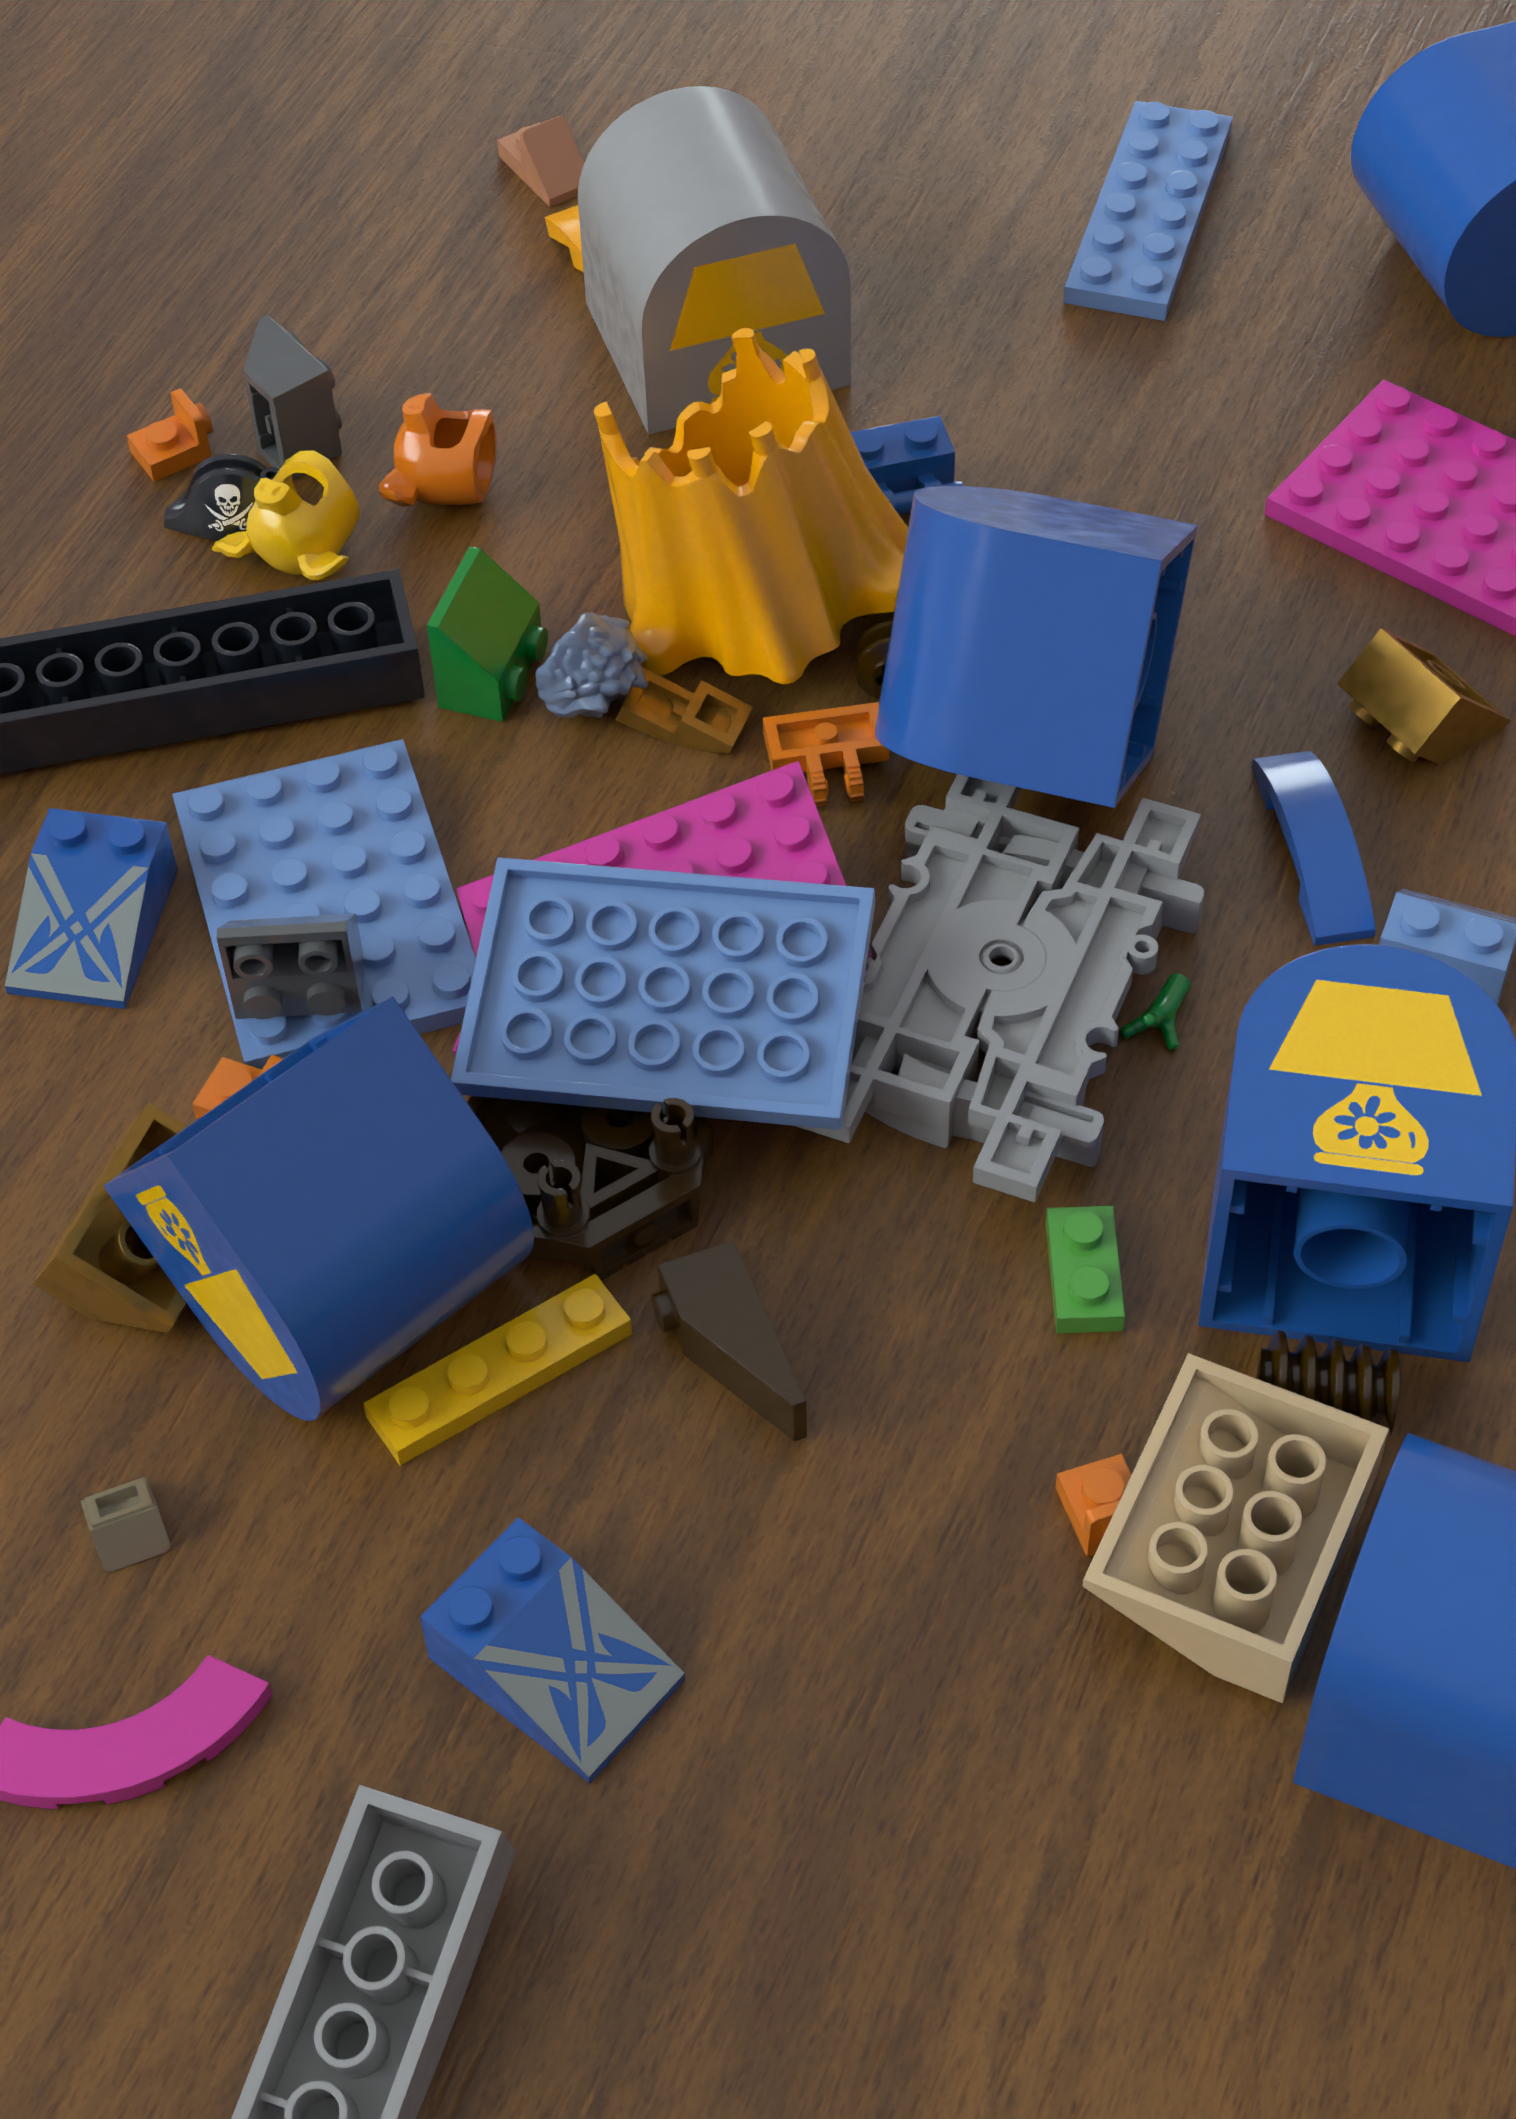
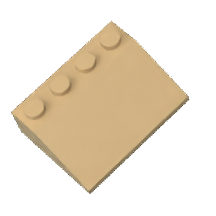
M1188 1353L1085 1574L1083 1587L1213 1676L1283 1703L1379 1472L1389 1428Z

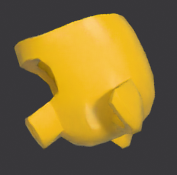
M314 450L299 451L285 461L273 480L261 478L254 488L256 501L248 514L247 531L227 535L216 541L212 547L214 552H221L228 557L241 558L255 552L274 569L283 573L303 575L309 580H321L341 572L349 559L345 555L339 556V553L351 537L361 516L358 501L348 483L328 458ZM293 473H306L323 485V497L315 506L304 501L298 495L292 481Z

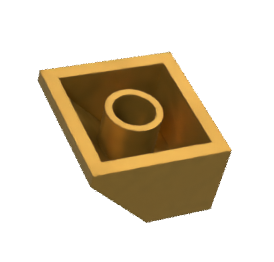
M1383 628L1379 629L1337 683L1338 686L1353 698L1348 705L1350 710L1373 727L1381 723L1392 733L1387 739V743L1412 762H1415L1420 756L1442 765L1504 730L1511 721L1435 653Z

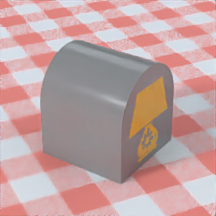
M692 86L669 90L647 98L612 122L589 152L579 179L578 209L585 296L589 311L648 435L676 428L677 418L693 402L701 401L710 404L717 401L721 395L722 374L736 368L737 353L732 341V335L742 328H750L754 331L759 348L769 355L783 372V360L793 351L799 353V350L812 349L816 353L820 369L831 390L850 386L851 281L848 263L842 249L765 113L752 101L738 93L717 87Z

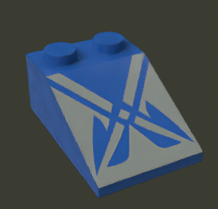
M49 808L30 854L5 982L7 994L126 1009L178 872L166 822Z
M517 1518L420 1616L428 1658L589 1784L685 1681V1673L571 1556L520 1518Z

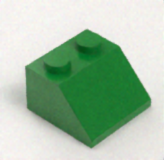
M469 546L427 624L438 708L504 722L513 702L521 701L525 694L528 672L534 661L540 662L547 648L548 630L542 627L539 602L482 549Z

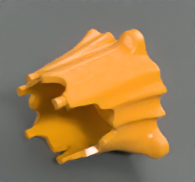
M742 328L732 335V341L737 353L736 368L722 374L720 397L716 402L710 404L701 401L693 402L681 412L677 418L674 442L669 449L650 447L639 463L637 457L631 458L616 420L610 411L608 402L597 405L594 409V415L599 427L620 541L624 607L629 619L632 620L630 631L634 641L647 654V661L643 662L641 667L663 676L673 672L690 660L699 657H712L719 661L725 672L731 676L762 675L768 677L773 682L783 685L793 683L800 678L809 662L815 657L836 649L841 642L840 630L849 620L862 615L895 612L908 526L868 471L826 378L820 369L815 351L812 349L799 350V353L793 351L783 360V372L770 356L759 348L754 331L750 328Z

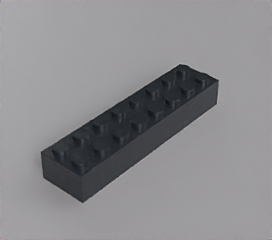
M400 569L0 638V774L425 698L418 647Z

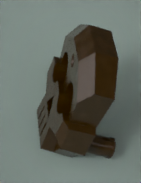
M471 1096L467 1104L498 1147L511 1169L527 1204L532 1220L534 1244L531 1254L524 1260L533 1257L562 1259L590 1267L593 1274L596 1273L602 1281L623 1269V1264H632L646 1256V1251L653 1252L667 1244V1239L672 1238L674 1240L698 1226L701 1178L708 1159L713 1154V1127L705 1117H695L694 1110L685 1100L679 1098L664 1099L666 1114H663V1108L659 1103L653 1107L651 1112L480 1096ZM616 1123L629 1124L623 1128L612 1127ZM541 1168L538 1174L529 1172L532 1169Z

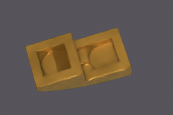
M644 667L642 668L648 683L645 689L634 686L631 688V692L625 699L616 721L652 737L680 746L715 753H730L753 706L702 680L695 693Z

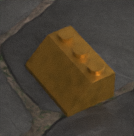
M150 1102L124 1132L33 1282V1285L89 1319L165 1333L172 1329L186 1301L103 1186L186 1128L185 1124Z

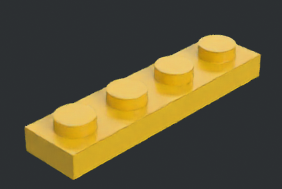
M595 1273L363 1403L366 1418L401 1466L632 1335L631 1319Z

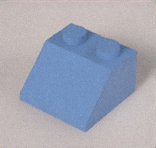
M1403 888L1396 892L1379 945L1418 952L1455 968L1479 985L1498 1006L1516 950V918Z

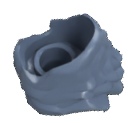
M587 612L581 614L577 623L570 631L565 633L560 640H557L551 649V655L536 670L535 674L538 697L545 701L547 709L553 712L556 717L573 718L580 714L584 717L601 718L603 713L608 712L610 703H613L617 698L628 695L633 686L641 689L647 687L648 683L641 664L647 661V654L635 643L632 632L629 630L630 622L622 618H611L606 615Z

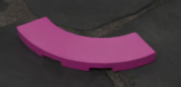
M207 1655L197 1670L169 1696L154 1706L115 1723L78 1730H57L27 1725L5 1717L0 1725V1800L21 1806L58 1809L59 1804H79L102 1800L105 1801L106 1805L163 1788L165 1787V1780L189 1769L204 1758L207 1762L237 1739L272 1697L273 1693L270 1683Z

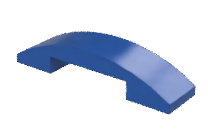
M1311 751L1254 758L1252 769L1267 810L1275 809L1301 883L1298 901L1314 946L1374 937L1376 928L1359 850L1341 798L1322 762Z

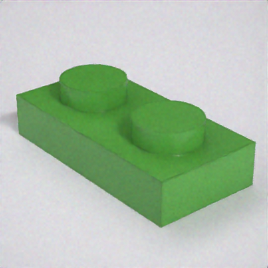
M1113 1206L1047 1208L1046 1232L1056 1334L1123 1331L1125 1311Z

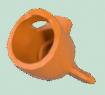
M431 393L418 394L409 398L402 405L404 421L394 440L395 468L379 484L380 496L400 507L414 506L416 500L434 505H468L483 502L492 483L497 452L496 429L492 411L486 409H473L469 411L440 409Z

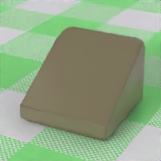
M142 1477L85 1497L81 1501L102 1568L106 1572L122 1569L170 1550V1541L148 1477Z

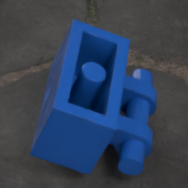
M940 416L850 432L868 471L899 515L911 513L914 493L919 489L934 486H963L962 481L954 482L955 450Z

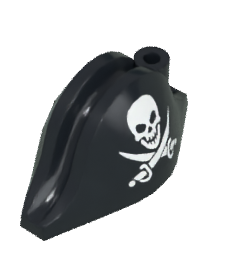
M226 453L205 459L194 469L189 486L183 495L166 507L164 528L216 541L236 532L247 531L248 514L256 501L254 488L261 478L273 480L280 469L276 467L267 468L259 461L241 454Z

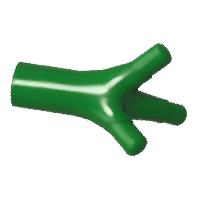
M1179 973L1171 974L1149 1008L1134 1021L1121 1027L1122 1036L1127 1039L1145 1029L1158 1028L1162 1031L1167 1048L1169 1050L1177 1049L1179 1041L1175 1031V1016L1191 989V983L1188 978Z

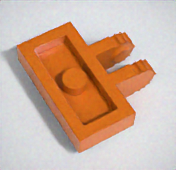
M879 702L763 717V735L771 770L799 761L802 771L807 773L808 787L815 805L818 807L827 805V798L829 796L828 782L824 776L823 769L843 767L844 788L850 802L863 800L864 786L860 764L889 761V749L884 747L874 734Z

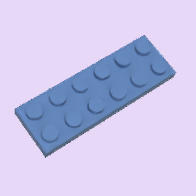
M1135 101L1064 286L1063 303L1166 321L1231 135L1233 117L1215 114L1208 110L1195 111L1166 106L1160 102L1147 103Z

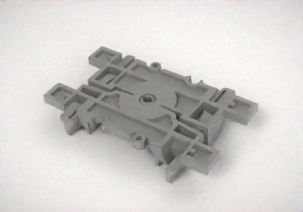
M957 774L946 795L944 811L926 805H917L912 808L905 822V855L907 858L901 861V879L916 885L911 888H900L894 884L889 885L888 904L890 908L871 944L873 956L867 958L842 1130L796 1127L850 1143L864 1112L898 1131L939 1147L947 1148L952 1136L972 1139L984 1143L973 1167V1183L1036 1202L1056 1156L1089 1167L1096 1166L1101 1152L1104 1117L1097 1110L1084 1107L1086 1086L1090 1078L1105 1073L1107 1055L1103 1052H1096L1090 1049L1089 1046L1095 1043H1104L1111 1047L1117 1046L1119 1028L1115 1020L1130 989L1132 972L1144 975L1149 974L1156 968L1159 947L1156 939L1162 926L1190 934L1196 933L1199 927L1204 889L1198 884L1178 879L1199 832L1201 814L1142 798L1123 840L1096 833L1084 853L1077 850L1078 827L1013 809L1023 788ZM1005 958L1011 960L1012 963L1007 966H997L990 960ZM979 1017H981L977 1039L970 1038ZM980 1047L986 1053V1057L977 1082ZM894 1069L898 1070L899 1074L895 1075L891 1074V1072Z

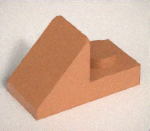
M556 116L542 123L539 122L532 126L523 127L517 132L497 140L499 157L550 208L578 196L579 179L584 161L568 124L562 116Z

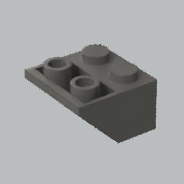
M269 315L260 318L243 368L259 455L272 467L281 469L285 461L299 451L314 450L329 460L341 455L339 430L342 428V421L334 406L332 388L335 387V378L329 365L322 358L316 359L302 346L299 338L293 331H285ZM293 473L292 480L305 473Z
M356 913L233 920L217 928L216 939L236 1019H271L282 1016L317 1014L331 1016L338 1013L362 1012L363 949Z

